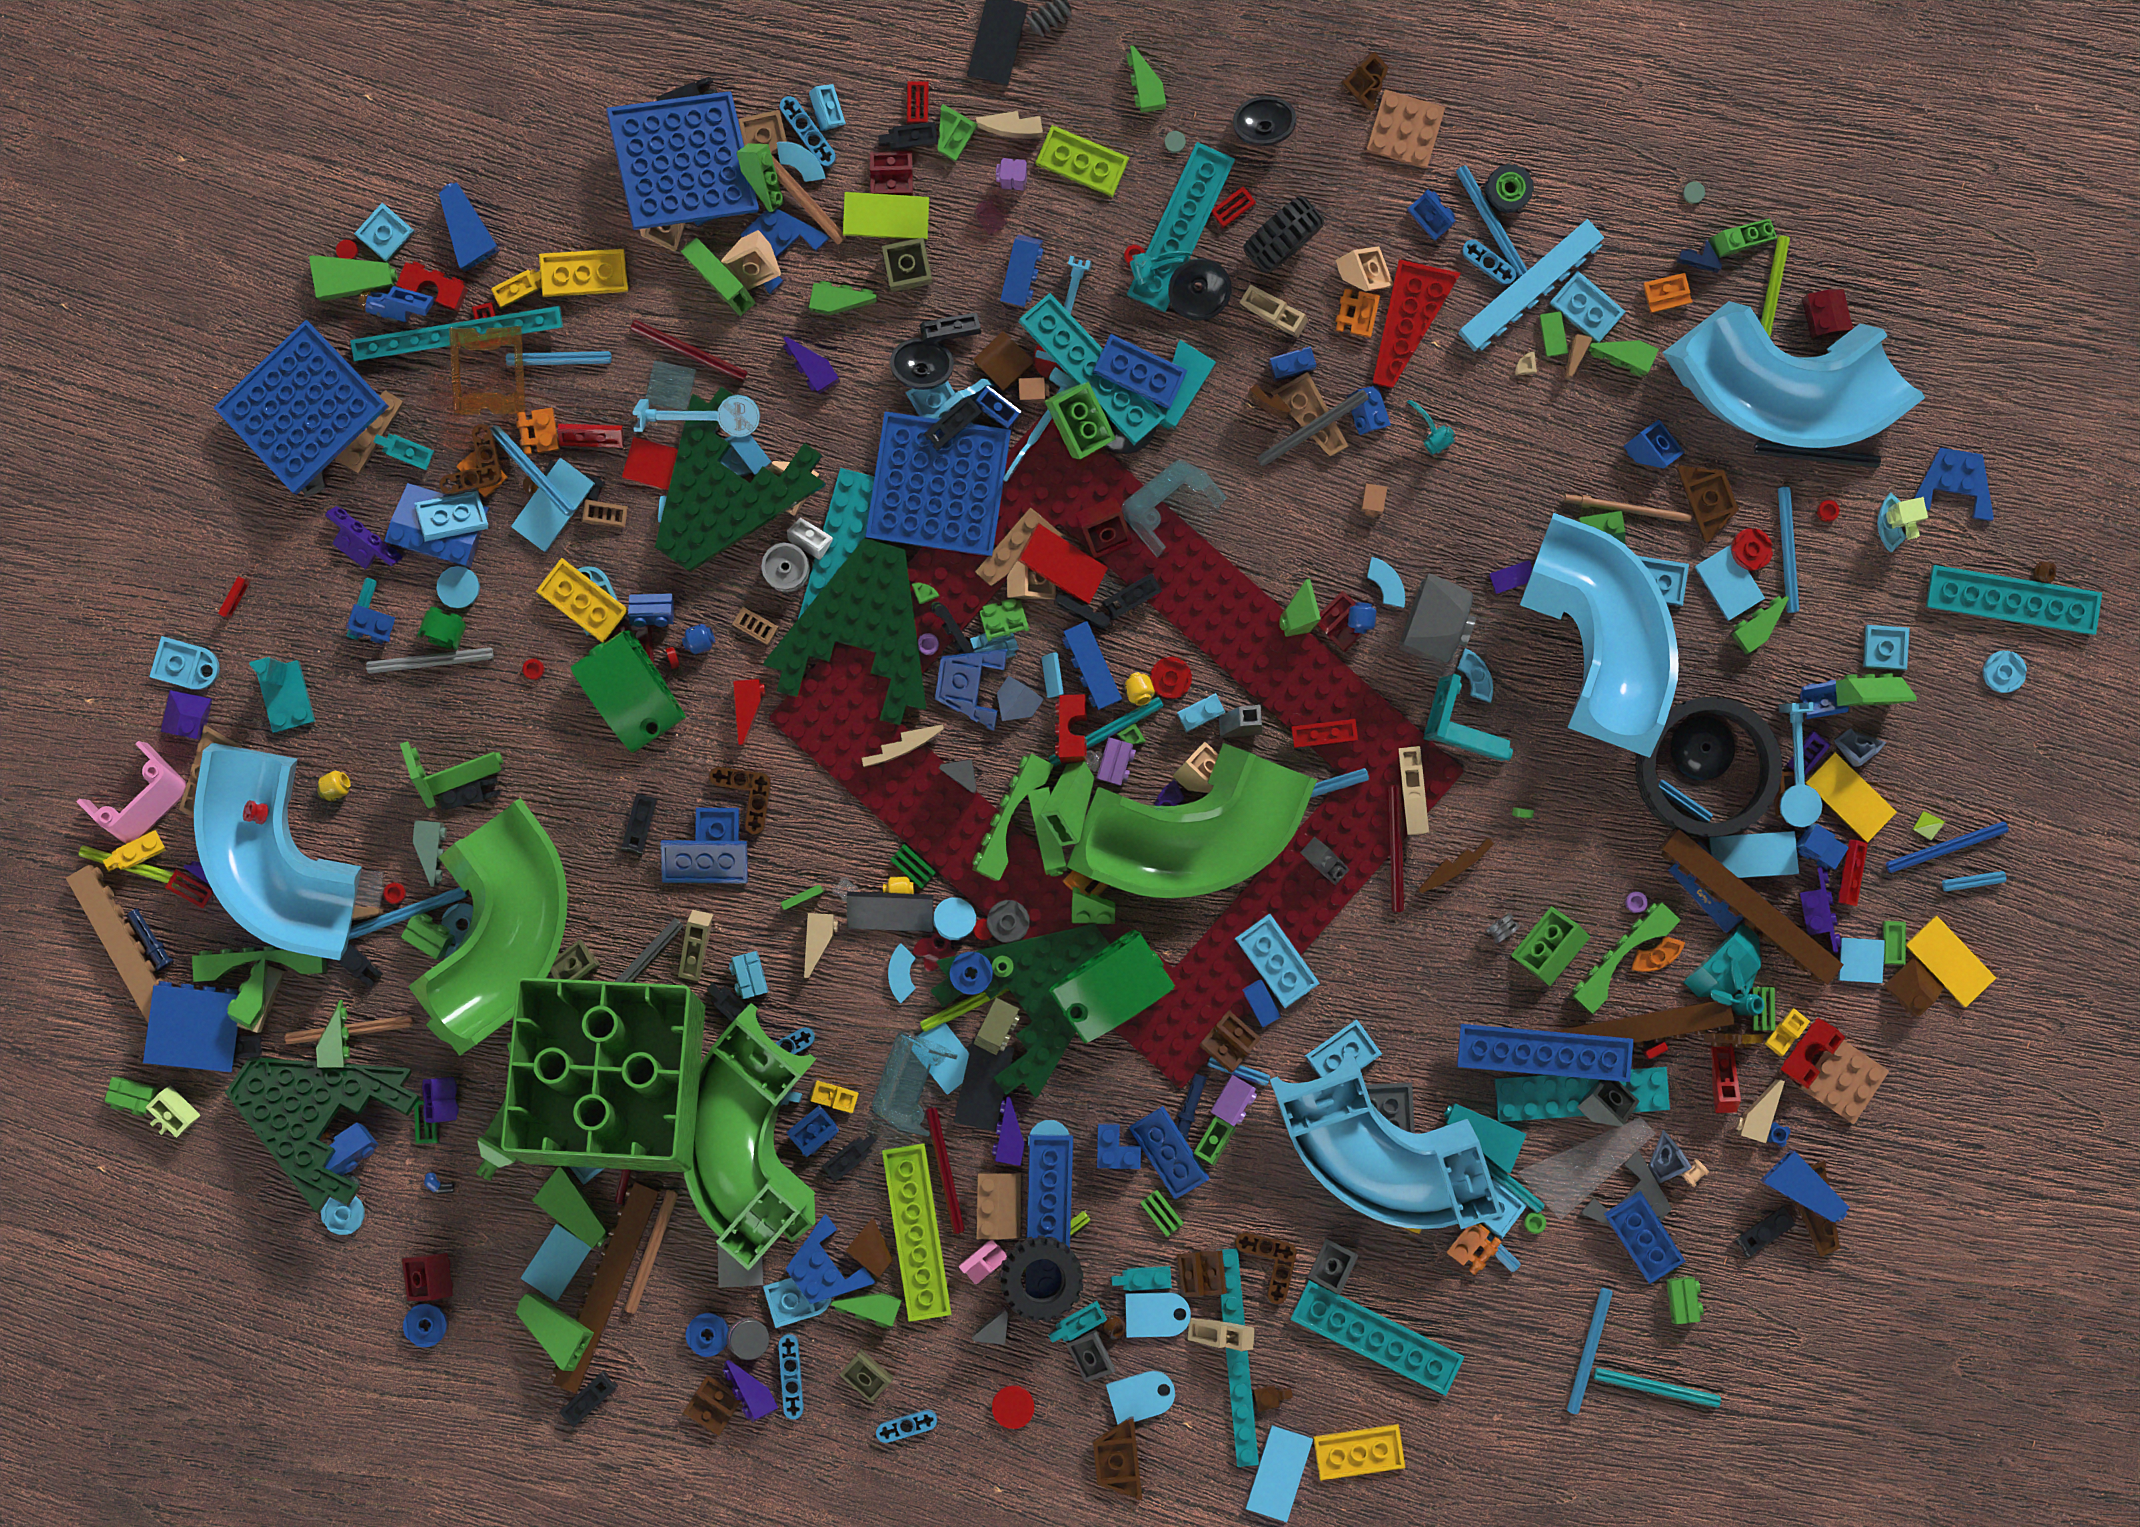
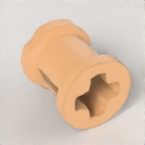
M1697 1159L1694 1160L1690 1170L1681 1173L1682 1177L1692 1187L1696 1186V1182L1702 1176L1709 1174L1706 1167Z

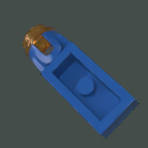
M393 286L388 294L370 290L367 292L362 291L358 300L359 308H362L366 313L383 317L393 322H407L412 313L426 316L434 304L432 296Z

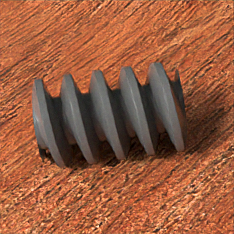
M1052 0L1053 4L1046 2V9L1042 6L1038 7L1039 14L1036 11H1032V18L1026 15V21L1036 34L1038 33L1041 37H1044L1043 29L1050 33L1051 24L1058 28L1057 20L1064 24L1065 15L1071 19L1072 9L1067 0Z

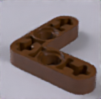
M478 424L472 430L479 467L443 476L439 486L445 494L456 495L494 486L501 481L502 473L494 437L487 425ZM481 429L488 433L484 435L486 443L490 442V445H483L482 439L477 436V434H480ZM490 449L493 455L490 460H483L481 458L483 450ZM490 470L497 473L492 481L489 478H482L484 483H481V478L478 474L481 472L482 476L489 475ZM471 474L475 475L476 483L472 486L466 485L465 478ZM460 477L463 488H460L459 484L453 485L452 490L445 487L448 484V480L456 483L459 482L457 478Z
M724 767L713 768L709 774L712 784L719 787L750 791L745 828L754 835L762 833L765 828L771 790L770 777L759 772ZM722 771V775L729 776V772H733L730 777L731 785H727L728 780L721 779L720 783H717V779L713 777L714 774ZM737 774H744L746 776V783L744 785L738 786L735 784L734 778ZM764 777L767 785H763L762 792H766V796L760 794L753 795L754 790L759 792V785L756 784V780ZM755 798L763 799L764 807L762 809L756 810L753 808L752 802ZM751 811L757 814L763 813V817L758 816L757 822L761 824V827H758L756 831H753V827L749 826L750 822H754L755 818L754 815L750 816Z
M1248 1232L1239 1233L1235 1238V1245L1239 1251L1274 1259L1267 1296L1273 1304L1283 1303L1287 1298L1297 1251L1295 1246L1286 1241ZM1244 1236H1247L1248 1241L1255 1242L1254 1238H1258L1256 1251H1252L1253 1246L1246 1245L1245 1248H1242L1239 1239L1242 1240ZM1263 1241L1271 1243L1272 1249L1270 1252L1263 1253L1260 1251V1244ZM1275 1243H1279V1249H1285L1286 1246H1289V1250L1293 1252L1292 1255L1284 1258L1283 1253L1277 1252V1256H1273L1276 1247ZM1280 1267H1284L1288 1271V1275L1284 1279L1276 1277V1270ZM1274 1280L1279 1283H1286L1285 1287L1280 1286V1293L1283 1296L1278 1297V1300H1274V1296L1271 1295V1292H1275L1277 1289V1284H1273Z

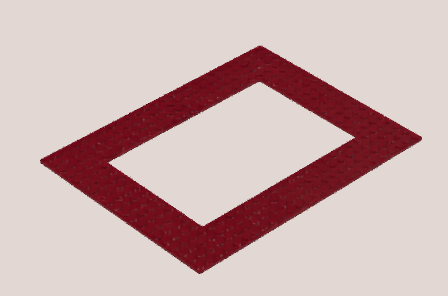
M1043 415L1008 452L1005 474L1020 451L1027 444L1029 436ZM1052 418L1036 443L1029 448L1010 479L1003 483L994 549L1030 507L1054 528L1057 525H1062L1089 549L1075 513L1115 497L1122 510L1133 543L1098 558L1129 586L1153 573L1163 591L1148 599L1147 602L1290 730L1292 726L1356 719L1357 741L1309 747L1341 775L1363 768L1367 770L1369 780L1332 791L1295 832L1284 850L1260 871L1176 966H1171L1157 954L1164 964V970L1175 987L1159 1000L1115 1027L1114 1030L1177 1087L1182 1088L1209 1059L1210 1055L1199 1044L1229 1010L1242 1021L1252 1010L1242 989L1261 979L1267 991L1270 990L1268 984L1235 938L1270 913L1296 951L1301 955L1390 856L1388 790L1390 785L1401 786L1402 841L1408 836L1399 748L1420 746L1427 813L1463 774V769L1432 741L1423 739L1424 734L1310 632L1285 637L1284 630H1281L1279 623L1284 609L1102 447L1082 459L1072 458ZM922 547L907 564L917 642L920 636L926 633L935 635L939 641V648L932 655H925L919 650L922 674L954 640L951 634L948 636L941 625L944 623L941 618L931 612V604L933 602H940L945 605L962 631L1007 581L1006 576L991 587L975 573L988 556ZM923 583L930 585L938 592L940 597L920 605L912 584ZM836 642L830 662L820 660L802 680L798 697L788 695L770 715L771 722L987 916L991 908L998 902L1012 900L1020 903L1027 910L1030 920L1026 934L1017 941L1094 924L1072 923L1073 891L1063 882L1069 874L1063 871V874L1058 876L1046 875L1040 848L1010 821L1006 833L1008 863L1000 880L994 881L972 870L974 866L972 864L973 858L977 852H981L983 847L981 844L982 839L986 833H990L992 825H990L991 820L995 814H999V811L978 792L974 795L942 772L939 767L941 764L946 763L925 744L890 761L863 767L862 758L883 754L881 745L901 742V733L909 731L902 724L899 726L880 720L891 679L871 674L876 655L875 652ZM1314 837L1330 848L1350 869L1336 885L1300 853ZM1116 916L1115 924H1095L1109 944L1132 931Z

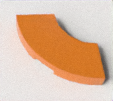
M1663 936L1661 942L1654 948L1649 950L1637 949L1631 970L1651 972L1669 965L1679 956L1685 942Z

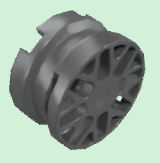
M1508 913L1489 926L1486 931L1488 934H1492L1493 940L1497 944L1514 933L1520 925L1514 922L1512 914Z

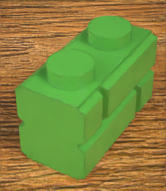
M422 913L412 916L401 938L435 960L444 958L448 946L452 944L455 938L453 934L449 933L450 929L444 925L433 923V919L429 915Z
M112 1077L105 1102L111 1104L110 1108L123 1111V1108L131 1109V1114L144 1116V1113H151L146 1106L157 1096L158 1088L120 1077Z
M1215 1116L1194 1154L1215 1166L1230 1141L1229 1137L1233 1136L1236 1128Z
M1692 1276L1666 1279L1672 1323L1700 1322V1316L1703 1315V1306L1701 1302L1698 1303L1697 1294L1701 1293L1699 1281H1695V1278Z

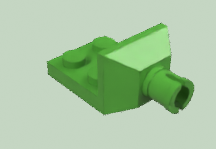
M505 1101L486 1133L477 1140L480 1155L484 1159L476 1173L479 1176L484 1175L483 1178L489 1181L492 1180L498 1168L519 1161L501 1148Z

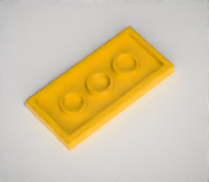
M624 249L539 254L543 297L628 292Z
M563 558L559 560L536 590L538 594L602 643L609 638L628 613L627 607Z
M1836 752L1805 782L1807 786L1817 791L1821 800L1865 843H1868L1897 813Z
M1934 916L1906 943V947L1963 1007H1967L1996 979L1989 969L1938 916Z
M1399 1424L1313 1437L1320 1481L1405 1468Z

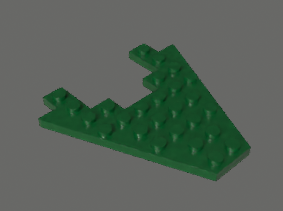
M720 387L708 404L693 393L688 411H718L721 403L734 395ZM685 420L655 548L689 572L693 571L825 487L826 483L811 473L823 457L822 454L804 443L780 477L762 466L751 483H749L720 463L731 445L715 434L721 427L718 421Z
M863 538L764 661L763 666L782 671L777 692L798 697L809 656L830 662L836 641L875 652L876 655L871 674L891 679L880 717L881 721L901 726L906 705L926 710L904 549Z
M1095 924L973 951L985 956L991 965L994 959L999 956H1007L1012 960V973L1007 977H998L993 972L992 981L984 992L991 1000L1008 987L1033 1021L1016 1034L1028 1052L994 1077L1006 1095L1024 1082L1033 1096L1037 1098L1074 1037L1076 1030L1064 1016L1063 1011L1049 992V989L1110 945ZM959 955L936 961L947 978L930 991L942 1007H945L962 994L961 991L953 986L950 980L951 965ZM1001 962L998 965V968L1001 971L1006 970L1007 965L1006 963ZM968 967V972L965 973V976L975 979V974L978 973L977 969ZM1078 1006L1071 1009V1017L1078 1014Z
M256 1057L248 1058L225 1092L317 1214L320 1213L329 1198L349 1206L360 1190L359 1185L325 1168L336 1151L333 1147L319 1141L340 1107L342 1106L360 1115L369 1100L373 1098L408 1116L419 1100L417 1094L403 1088L412 1073L409 1068L345 1064L344 1067H317V1062Z

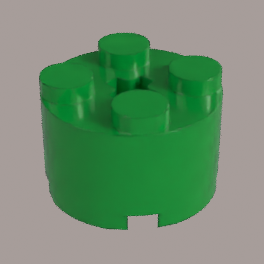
M431 606L424 614L417 636L421 639L423 636L428 637L427 642L446 649H451L453 646L454 650H458L467 625L462 621L463 617L453 613L448 616L443 614L441 609Z

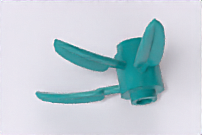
M1172 251L1159 254L1153 258L1145 256V253L1132 256L1133 260L1130 261V266L1135 282H1138V286L1155 282L1154 269L1169 263L1183 262L1182 258L1158 260L1173 256H1191V253L1188 251Z
M1412 400L1407 401L1425 418L1432 433L1426 436L1423 444L1431 455L1439 454L1455 443L1454 438L1456 435L1450 426L1445 427L1442 425L1437 429L1432 418L1421 406Z
M1733 958L1731 961L1732 978L1736 989H1741L1742 994H1737L1733 998L1731 994L1712 990L1711 998L1727 1006L1732 1004V1009L1737 1015L1756 1016L1763 1011L1764 1001L1758 995L1748 993L1753 986L1757 972L1745 983L1736 958Z

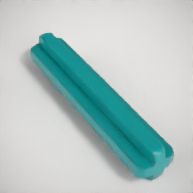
M365 578L356 605L369 608L377 581ZM348 629L347 637L358 640L359 637L351 635V630Z

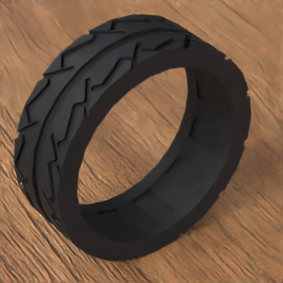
M1700 697L1680 703L1670 708L1665 726L1651 757L1636 754L1635 780L1640 796L1649 811L1662 824L1672 830L1680 829L1688 836L1697 838L1719 837L1741 831L1758 821L1769 809L1778 793L1782 777V755L1777 739L1765 720L1755 711L1751 710V708L1738 701L1722 697ZM1693 713H1712L1734 721L1745 730L1753 741L1758 753L1760 775L1755 794L1739 814L1724 822L1704 823L1682 815L1670 805L1662 794L1657 782L1655 770L1656 754L1661 740L1668 729L1678 720Z

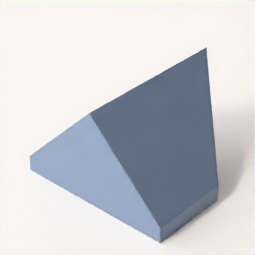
M1010 676L1006 678L997 692L1002 721L1032 717L1044 700L1029 687Z
M1851 728L1834 740L1852 767L1861 766L1877 754L1887 743L1854 732Z
M1663 1130L1651 1161L1647 1165L1658 1183H1662L1692 1168L1681 1149Z

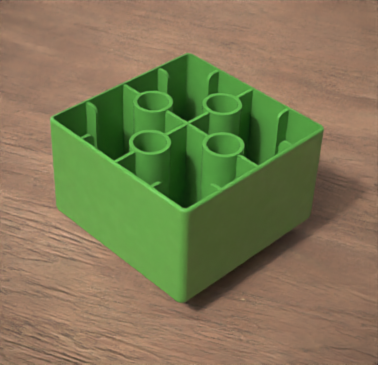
M520 978L516 989L501 1139L502 1150L525 1164L667 1172L690 1171L694 1147L705 1005L685 985Z

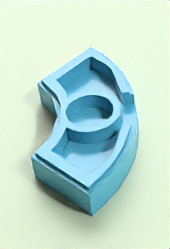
M777 142L780 164L795 167L802 174L805 182L826 179L822 165L809 150L792 142Z
M981 379L967 389L958 391L944 403V406L947 410H952L967 396L975 400L987 386L992 388L995 385L990 379Z
M1891 492L1880 506L1877 521L1880 538L1890 553L1907 537L1902 527L1892 529V525L1887 521L1886 513L1888 508L1901 502Z
M1371 557L1367 579L1374 581L1380 587L1383 594V604L1404 608L1405 591L1399 575L1384 561Z
M1464 648L1457 669L1462 671L1469 679L1471 686L1470 696L1491 703L1493 696L1492 676L1484 661L1474 652Z
M902 943L893 952L888 967L889 984L900 1004L916 989L910 976L911 965L916 957Z

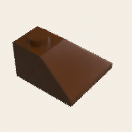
M1915 956L1883 985L1912 1017H1920L1936 1001L1944 989Z

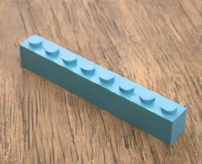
M1588 219L1584 221L1462 327L1458 334L1474 352L1479 348L1483 351L1491 344L1490 338L1494 335L1499 337L1507 330L1505 325L1510 321L1515 323L1523 316L1521 311L1526 307L1531 309L1539 302L1537 298L1542 293L1546 296L1555 288L1553 284L1558 279L1562 282L1571 274L1569 270L1574 265L1577 268L1587 260L1585 256L1589 252L1592 254L1597 252L1602 247L1601 242L1604 236Z

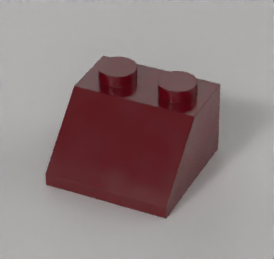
M1844 289L1809 293L1802 298L1811 340L1849 332L1853 329Z
M1115 497L1075 513L1094 559L1133 543L1122 510Z
M448 1253L402 1258L407 1301H426L453 1296V1282L450 1275Z

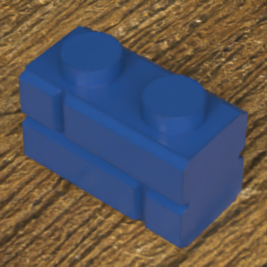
M1311 346L1303 348L1301 351L1296 350L1272 357L1268 362L1274 382L1314 371L1317 367Z
M989 386L984 389L975 401V404L982 412L998 424H1001L1004 429L1011 430L1022 415L1019 409Z
M629 595L628 617L630 625L641 628L646 625L665 627L668 624H673V595Z

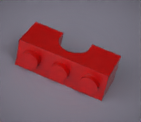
M415 261L412 264L405 262L396 284L397 287L422 293L426 286L436 285L438 287V295L435 301L440 306L459 313L468 292L462 280L452 277L451 280L444 277V273L435 269L432 272L424 269V265Z
M1085 694L1059 695V702L1055 704L1056 715H1059V723H1055V733L1059 735V743H1055V755L1059 756L1061 763L1087 762V740L1085 736H1075L1070 733L1071 726L1074 723L1087 721Z
M1817 1018L1810 1025L1802 1040L1797 1043L1792 1054L1784 1061L1780 1070L1793 1081L1809 1089L1820 1073L1812 1064L1814 1055L1819 1051H1828L1834 1054L1845 1039V1036L1837 1028Z

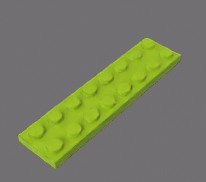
M925 1143L882 1150L908 1320L911 1322L952 1315Z

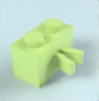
M1923 497L1898 502L1889 507L1886 513L1887 521L1892 525V529L1905 526L1907 540L1920 536L1916 524L1928 518Z
M171 1085L161 1091L146 1106L156 1117L150 1124L154 1126L161 1122L162 1129L159 1133L162 1135L169 1130L176 1138L201 1116Z

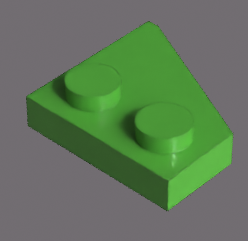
M942 104L938 152L957 162L977 129L978 124Z
M1073 887L1072 923L1115 924V902L1101 899L1092 893L1090 896L1080 893L1079 888Z

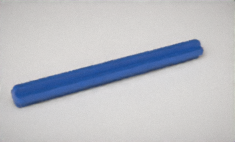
M2000 822L1886 862V868L1889 873H1893L1999 836L2009 831L2006 822Z

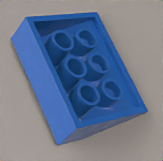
M407 483L390 521L384 541L393 546L471 568L482 530L425 542L416 513L415 503L449 495ZM483 506L485 516L487 517L489 507Z

